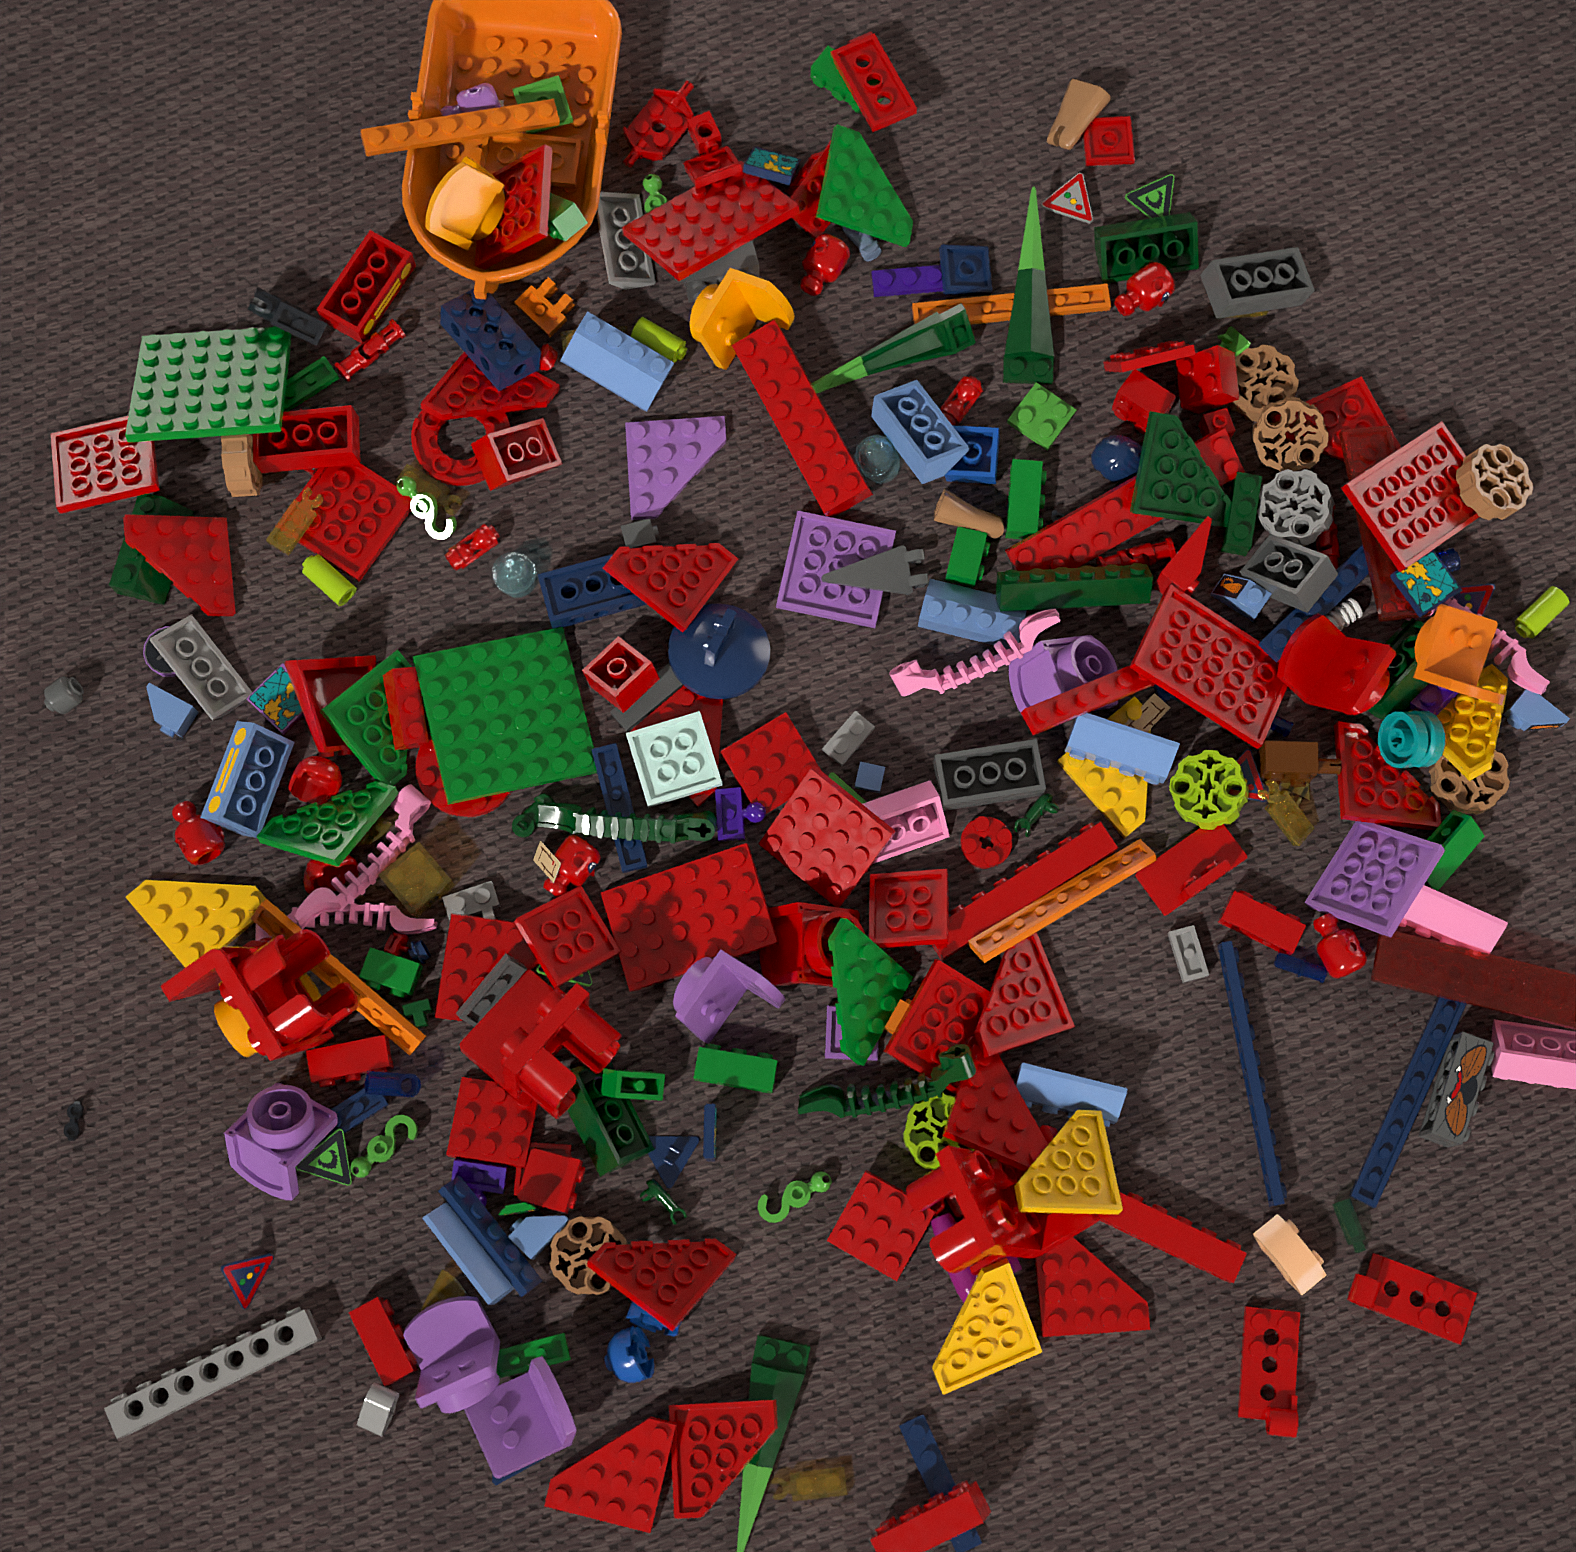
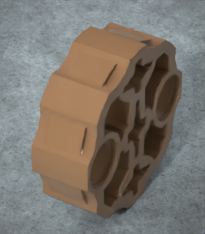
M1261 345L1258 348H1247L1235 357L1239 400L1227 403L1232 411L1242 414L1246 420L1257 422L1261 415V410L1269 404V400L1278 402L1286 397H1294L1296 394L1299 380L1295 376V364L1289 356L1282 355L1275 347ZM1240 361H1247L1251 366L1245 367ZM1271 411L1267 418L1272 419L1280 413L1278 411Z
M1286 397L1284 400L1276 403L1271 402L1261 410V415L1256 424L1253 425L1252 438L1259 459L1266 466H1270L1280 472L1287 469L1299 471L1313 467L1319 461L1320 455L1328 444V431L1319 409L1315 405H1310L1297 397ZM1271 411H1278L1281 414L1277 422L1272 423L1267 420V415ZM1298 412L1299 418L1291 424L1296 419L1295 414ZM1304 412L1310 416L1315 414L1316 425L1309 421L1306 422ZM1295 431V439H1286L1285 432L1293 433ZM1307 431L1316 432V434L1307 433L1305 436L1300 438ZM1264 446L1269 447L1271 450L1275 448L1274 451L1277 458L1272 457L1270 454L1266 456ZM1289 446H1291V447L1285 452V460H1282V454H1281V453H1282L1286 448H1288ZM1303 449L1313 450V456L1310 459L1304 460L1299 457Z
M253 434L221 436L222 465L228 491L231 492L232 497L260 495L263 477L253 462Z
M1485 444L1463 459L1462 466L1456 472V481L1460 487L1462 500L1466 506L1474 509L1479 517L1486 520H1491L1492 518L1503 520L1526 506V500L1532 495L1533 483L1529 478V469L1522 458L1517 457L1509 447L1502 444L1497 446Z
M1495 750L1493 763L1496 765V772L1488 770L1469 781L1442 754L1440 759L1429 768L1431 775L1430 790L1434 798L1440 800L1450 812L1456 810L1461 813H1474L1478 815L1489 810L1501 796L1506 794L1510 780L1507 777L1509 765L1505 756ZM1442 781L1450 785L1451 792H1446L1442 789ZM1477 797H1478V798H1482V797H1483V798H1484V797H1487V798H1488V799H1486L1484 802H1483V801H1481V802H1479V801H1478V802H1474V800H1476Z
M580 1216L568 1221V1224L559 1233L555 1234L551 1243L550 1266L554 1276L565 1285L567 1290L578 1295H600L611 1290L612 1285L607 1281L601 1289H596L593 1286L592 1278L596 1273L589 1267L578 1271L576 1279L573 1277L576 1268L587 1265L588 1260L577 1262V1259L586 1255V1249L589 1248L590 1251H597L604 1243L611 1242V1235L615 1241H621L622 1245L628 1244L625 1236L619 1232L612 1222L599 1216L596 1218ZM582 1222L587 1226V1233L584 1237L577 1238L573 1233V1229L576 1224ZM603 1233H606L603 1243L593 1246V1243L601 1241ZM565 1248L573 1252L580 1249L581 1252L570 1256L568 1253L563 1252ZM560 1256L565 1261L571 1262V1266L568 1267V1276L564 1270H558V1266L561 1265Z

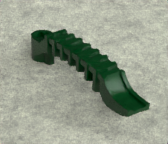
M568 803L538 804L537 827L561 829L570 832L572 835L582 834L583 837H611L614 840L623 838L627 839V841L637 839L642 840V842L653 840L657 843L670 841V843L675 844V842L685 840L708 841L714 836L717 829V816L711 811L674 815L672 820L665 819L664 815H659L658 819H651L650 814H645L644 818H636L635 813H631L629 817H622L621 812L610 816L607 810H603L599 815L596 813L595 807H591L586 813H582V808L579 805Z
M965 1044L954 1045L947 1051L939 1053L938 1057L941 1064L932 1069V1079L930 1080L926 1079L925 1073H920L917 1078L918 1084H913L912 1078L907 1077L904 1082L905 1087L899 1088L898 1082L893 1081L890 1091L885 1092L884 1085L879 1084L876 1089L877 1094L872 1095L869 1085H864L861 1090L862 1097H857L853 1083L849 1084L846 1089L848 1099H845L844 1091L839 1086L827 1084L800 1094L798 1113L826 1111L840 1118L846 1116L857 1118L861 1114L867 1113V1115H872V1112L876 1111L886 1112L887 1109L891 1108L900 1109L901 1106L907 1104L912 1106L918 1101L924 1100V1102H927L932 1097L938 1096V1098H941L943 1091L950 1083L966 1080L974 1076L976 1067L969 1047Z

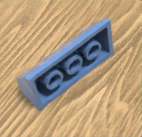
M588 311L561 358V362L646 412L674 362Z
M918 380L874 396L872 418L922 484L944 476L968 452V445Z
M930 579L918 627L991 645L1000 641L1004 648L1009 649L1011 647L1003 636L1006 632L1010 631L1019 643V625L1025 618L1026 610L1000 611L995 594Z
M1086 713L1076 717L1065 752L1070 753L1069 756L1078 760L1086 758L1094 761V764L1099 767L1109 768L1111 766L1119 769V772L1123 775L1134 776L1135 774L1144 777V781L1157 785L1159 782L1164 783L1167 779L1180 743Z
M1022 1063L1018 1067L1015 1078V1085L1028 1108H1032V1104L1043 1106L1042 1111L1058 1114V1110L1067 1112L1069 1118L1077 1110L1101 1111L1105 1127H1109L1110 1123H1117L1127 1094V1088Z
M447 1202L423 1217V1220L488 1305H495L515 1289Z

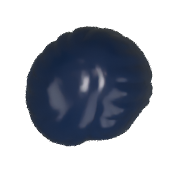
M1111 435L1102 439L1095 446L1091 455V463L1106 479L1112 482L1127 481L1137 475L1142 446L1130 437Z

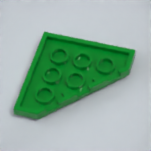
M837 124L833 129L816 217L907 247L910 243L913 220L860 132Z
M398 649L319 711L372 777L378 782L392 786L407 775L408 765L406 764L408 749L395 750L383 681V675L391 669L412 667Z
M374 781L366 784V789L355 793L351 790L332 796V801L319 806L315 802L298 808L296 814L285 818L283 815L273 817L259 832L257 838L262 844L339 867L399 793L395 786Z
M840 918L828 939L829 951L833 952L834 966H831L833 988H837L838 1003H835L837 1024L841 1025L842 1039L839 1040L840 1050L857 1065L864 1066L913 977L846 918Z

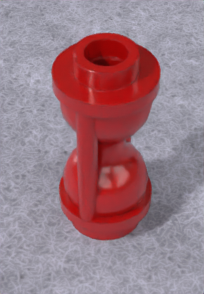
M973 376L962 377L940 407L941 412L952 426L960 424L983 392L981 382ZM966 402H969V403L966 405V407L963 409L964 404H965Z
M483 524L453 547H450L445 557L455 571L460 568L464 569L487 551L499 544L497 539L500 536L492 525L487 527L486 524Z

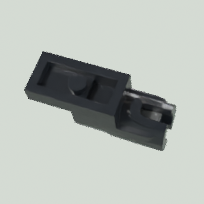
M260 287L256 288L254 299L250 301L247 310L270 321L272 325L316 346L327 325L326 321L305 312L304 309Z

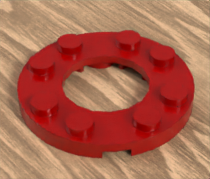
M422 409L418 417H415L411 432L412 448L421 467L436 480L449 485L467 486L484 481L485 477L476 456L468 460H455L441 451L438 445V434L447 420H440ZM505 412L473 416V418H476L483 424L486 435L511 427Z
M431 733L428 734L429 742L419 748L416 758L418 784L425 797L431 801V804L444 813L461 817L481 816L498 808L512 793L510 791L448 805Z

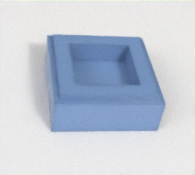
M860 762L855 788L880 793L885 767Z

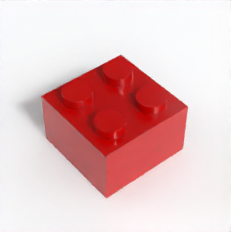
M1216 345L1197 352L1195 355L1176 360L1181 408L1198 414L1239 400L1235 353L1233 351Z
M1135 369L1117 391L1111 409L1119 419L1123 421L1128 420L1134 424L1138 432L1145 434L1149 412L1169 414L1176 396Z
M619 636L582 670L590 687L623 713L660 679L652 662Z

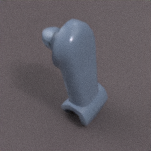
M843 226L845 235L859 248L865 261H872L881 254V248L877 240L874 241L872 236Z

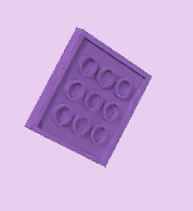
M797 511L776 608L875 628L883 591L822 582L821 577L831 571L891 550L896 531Z
M1355 821L1306 899L1305 904L1311 909L1325 914L1330 913L1341 920L1392 937L1445 852V849L1440 844L1375 823Z

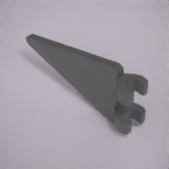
M905 546L885 551L826 573L821 577L822 582L904 595H910L913 592V588H924L926 584H929L927 574L910 575L909 564H919L921 560L925 559L923 549L907 552Z

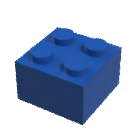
M953 426L968 445L969 450L945 474L946 481L996 484L1000 439L999 428Z

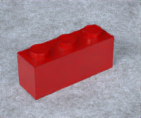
M416 667L391 669L383 675L394 748L395 750L420 748L428 743L429 739Z
M1239 890V892L1233 891L1230 894L1218 919V923L1288 957L1294 953L1306 927L1305 924L1300 922L1301 919L1290 913L1284 915L1276 911V906L1268 902L1261 904L1253 900L1251 894Z
M385 1035L306 1051L311 1082L319 1084V1087L335 1085V1080L344 1078L345 1082L361 1080V1075L371 1073L372 1077L383 1076L387 1074V1070L394 1068L389 1038Z
M377 1297L349 1312V1315L383 1385L389 1386L417 1371L418 1369L415 1365L417 1361L403 1341L405 1338L402 1326L400 1324L396 1325L391 1316L395 1314L388 1299L384 1301L382 1297Z

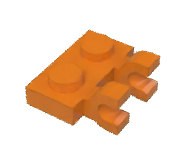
M548 277L537 290L531 285L514 303L545 334L551 337L567 321L563 314H567L575 305L572 303L573 299L566 293L554 306L546 299L558 291L555 287L556 284Z

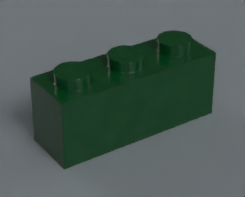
M1237 472L1232 480L1229 497L1232 505L1227 528L1225 527L1221 552L1246 556L1252 545L1262 476Z

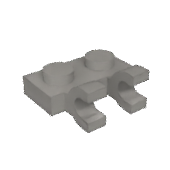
M492 881L442 897L449 921L451 913L469 916L483 913L484 918L496 919L493 909L501 907Z

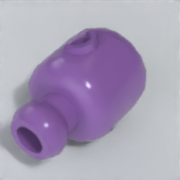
M482 83L459 92L457 95L458 105L443 107L441 114L442 116L498 108L501 105L494 87L489 83Z

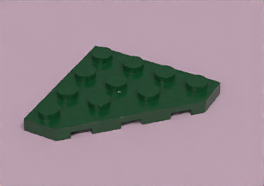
M1149 412L1130 512L1200 524L1209 516L1212 519L1211 525L1227 528L1232 502L1227 494L1223 492L1218 484L1219 481L1210 467L1204 462L1200 451L1191 437L1187 435L1176 415Z

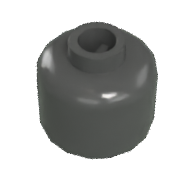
M59 677L45 688L44 696L46 699H44V703L52 712L56 711L60 714H67L82 703L83 687L73 677Z

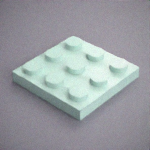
M700 711L626 733L648 808L722 786Z

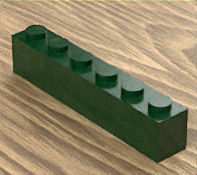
M1141 563L1124 566L1109 564L1104 567H1058L1047 570L1034 568L1027 571L1010 569L1005 572H997L996 601L1000 611L1147 604L1151 601L1153 576L1148 565Z

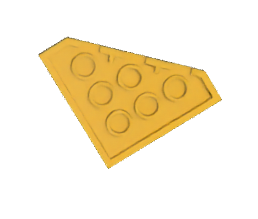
M1493 664L1482 669L1477 686L1505 695L1502 705L1459 693L1437 715L1445 732V748L1442 754L1469 781L1492 768L1508 689V678Z
M1134 696L1107 720L1122 725L1129 719L1138 720L1142 715L1141 707L1143 705ZM1068 752L1057 760L1058 764L1124 839L1145 822L1147 782L1143 780L1144 777L1135 774L1134 776H1126L1121 774L1117 768L1111 766L1109 768H1102L1095 765L1092 760L1072 758Z
M145 880L126 896L127 900L185 968L209 950L221 949L229 945L254 923L251 920L259 905L267 899L256 886Z
M1077 1110L1014 1186L1019 1212L1119 1214L1123 1210L1101 1111Z
M1007 1258L980 1270L932 1366L943 1395L1042 1353Z

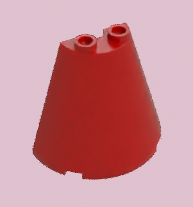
M376 655L285 661V668L320 757L334 756V751H338V755L354 754L319 711L375 668Z

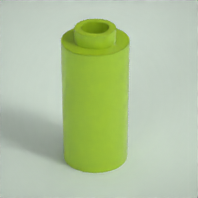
M644 317L639 319L632 331L631 337L674 363L677 360L681 361L686 355V341Z
M311 555L303 562L302 566L304 568L302 573L338 606L345 605L354 596L356 587L321 555Z
M1555 586L1549 587L1515 620L1516 632L1523 638L1533 639L1569 605L1568 597Z

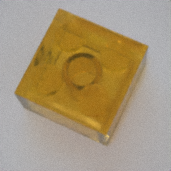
M420 842L416 843L379 874V877L415 919L456 886Z

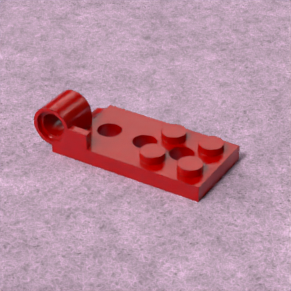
M868 32L849 40L847 45L831 51L835 66L872 132L917 114L915 103L875 33ZM863 61L869 62V65L866 67H860L857 64ZM871 79H876L880 83L876 86H871L867 82ZM881 98H887L891 102L886 105L880 104L878 100Z
M1373 1253L1366 1275L1355 1274L1347 1300L1461 1345L1477 1293ZM1388 1281L1395 1282L1398 1287L1397 1294L1393 1297L1388 1296L1384 1291V1285ZM1413 1291H1419L1423 1295V1303L1418 1307L1410 1302V1295ZM1439 1301H1444L1449 1306V1312L1444 1317L1439 1316L1435 1310V1306Z
M1244 1307L1238 1417L1266 1420L1267 1435L1295 1438L1298 1431V1396L1295 1394L1300 1312ZM1268 1329L1275 1330L1278 1335L1277 1342L1273 1345H1268L1263 1338L1265 1331ZM1268 1356L1276 1361V1368L1270 1373L1262 1368V1361ZM1265 1384H1270L1275 1391L1274 1397L1270 1400H1264L1260 1395L1261 1387Z

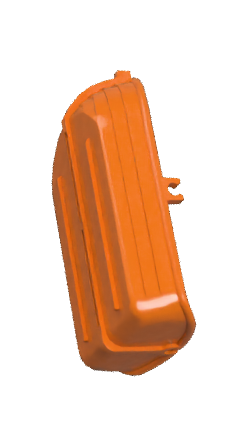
M433 0L431 4L417 91L411 92L412 110H408L409 121L441 117V109L443 107L458 105L457 95L459 92L482 83H489L494 87L498 100H504L503 107L517 105L513 93L514 88L559 75L572 114L573 123L536 133V135L582 139L583 143L576 188L551 186L550 193L574 202L588 223L566 242L558 238L554 239L550 234H547V237L486 269L475 267L477 240L471 239L472 244L467 251L429 232L425 227L426 212L434 190L444 176L461 163L464 157L467 156L480 164L484 138L407 150L402 182V203L409 226L418 242L432 258L455 273L475 281L474 295L476 299H486L487 293H494L499 283L524 278L554 262L570 250L592 224L599 205L622 36L618 12L609 0Z

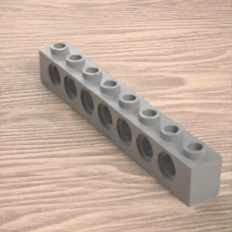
M297 1307L285 1313L286 1319L278 1323L276 1319H273L261 1325L262 1330L253 1335L249 1331L235 1338L237 1343L229 1347L226 1344H222L212 1349V1355L205 1359L198 1356L186 1362L187 1368L179 1372L174 1368L161 1375L162 1380L154 1384L150 1380L137 1386V1392L130 1396L124 1393L111 1399L112 1405L104 1409L116 1438L126 1437L321 1340L322 1337L310 1310H301L300 1307ZM286 1326L291 1327L294 1332L293 1338L289 1342L282 1338V1331ZM262 1338L267 1340L269 1344L265 1354H261L257 1349V1344ZM236 1351H240L244 1356V1361L240 1366H236L232 1360L233 1354ZM212 1363L216 1364L219 1368V1373L214 1379L208 1375V1367ZM187 1375L192 1377L194 1381L193 1388L190 1391L183 1387V1380ZM161 1388H165L169 1394L168 1400L165 1403L160 1402L158 1399V1392ZM137 1400L142 1402L144 1407L142 1414L139 1416L133 1411V1405Z

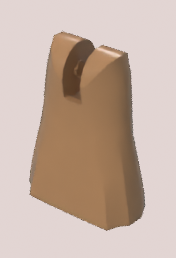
M1072 79L1049 132L1047 143L1071 150L1088 125L1110 102V95L1100 86Z
M944 488L934 511V521L984 532L991 538H999L1003 534L1004 525L1003 519L1000 516L978 509Z

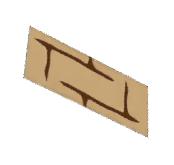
M1154 693L1141 707V717L1138 720L1129 719L1124 725L1148 732L1170 707Z
M540 841L533 861L554 883L561 862Z

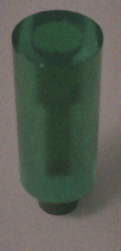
M1351 1198L1333 1203V1209L1347 1244L1353 1245L1355 1253L1365 1251L1363 1240L1366 1237Z

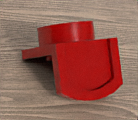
M1315 614L1305 620L1290 637L1280 658L1277 677L1306 704L1343 712L1347 715H1357L1372 708L1385 694L1390 681V674L1387 668L1394 659L1396 651L1387 644L1346 637L1325 615Z
M801 902L768 908L779 943L760 949L763 977L775 987L797 983L833 987L831 966H834L833 952L829 951L828 939L840 918L848 919L865 934L860 924L859 912L853 909Z

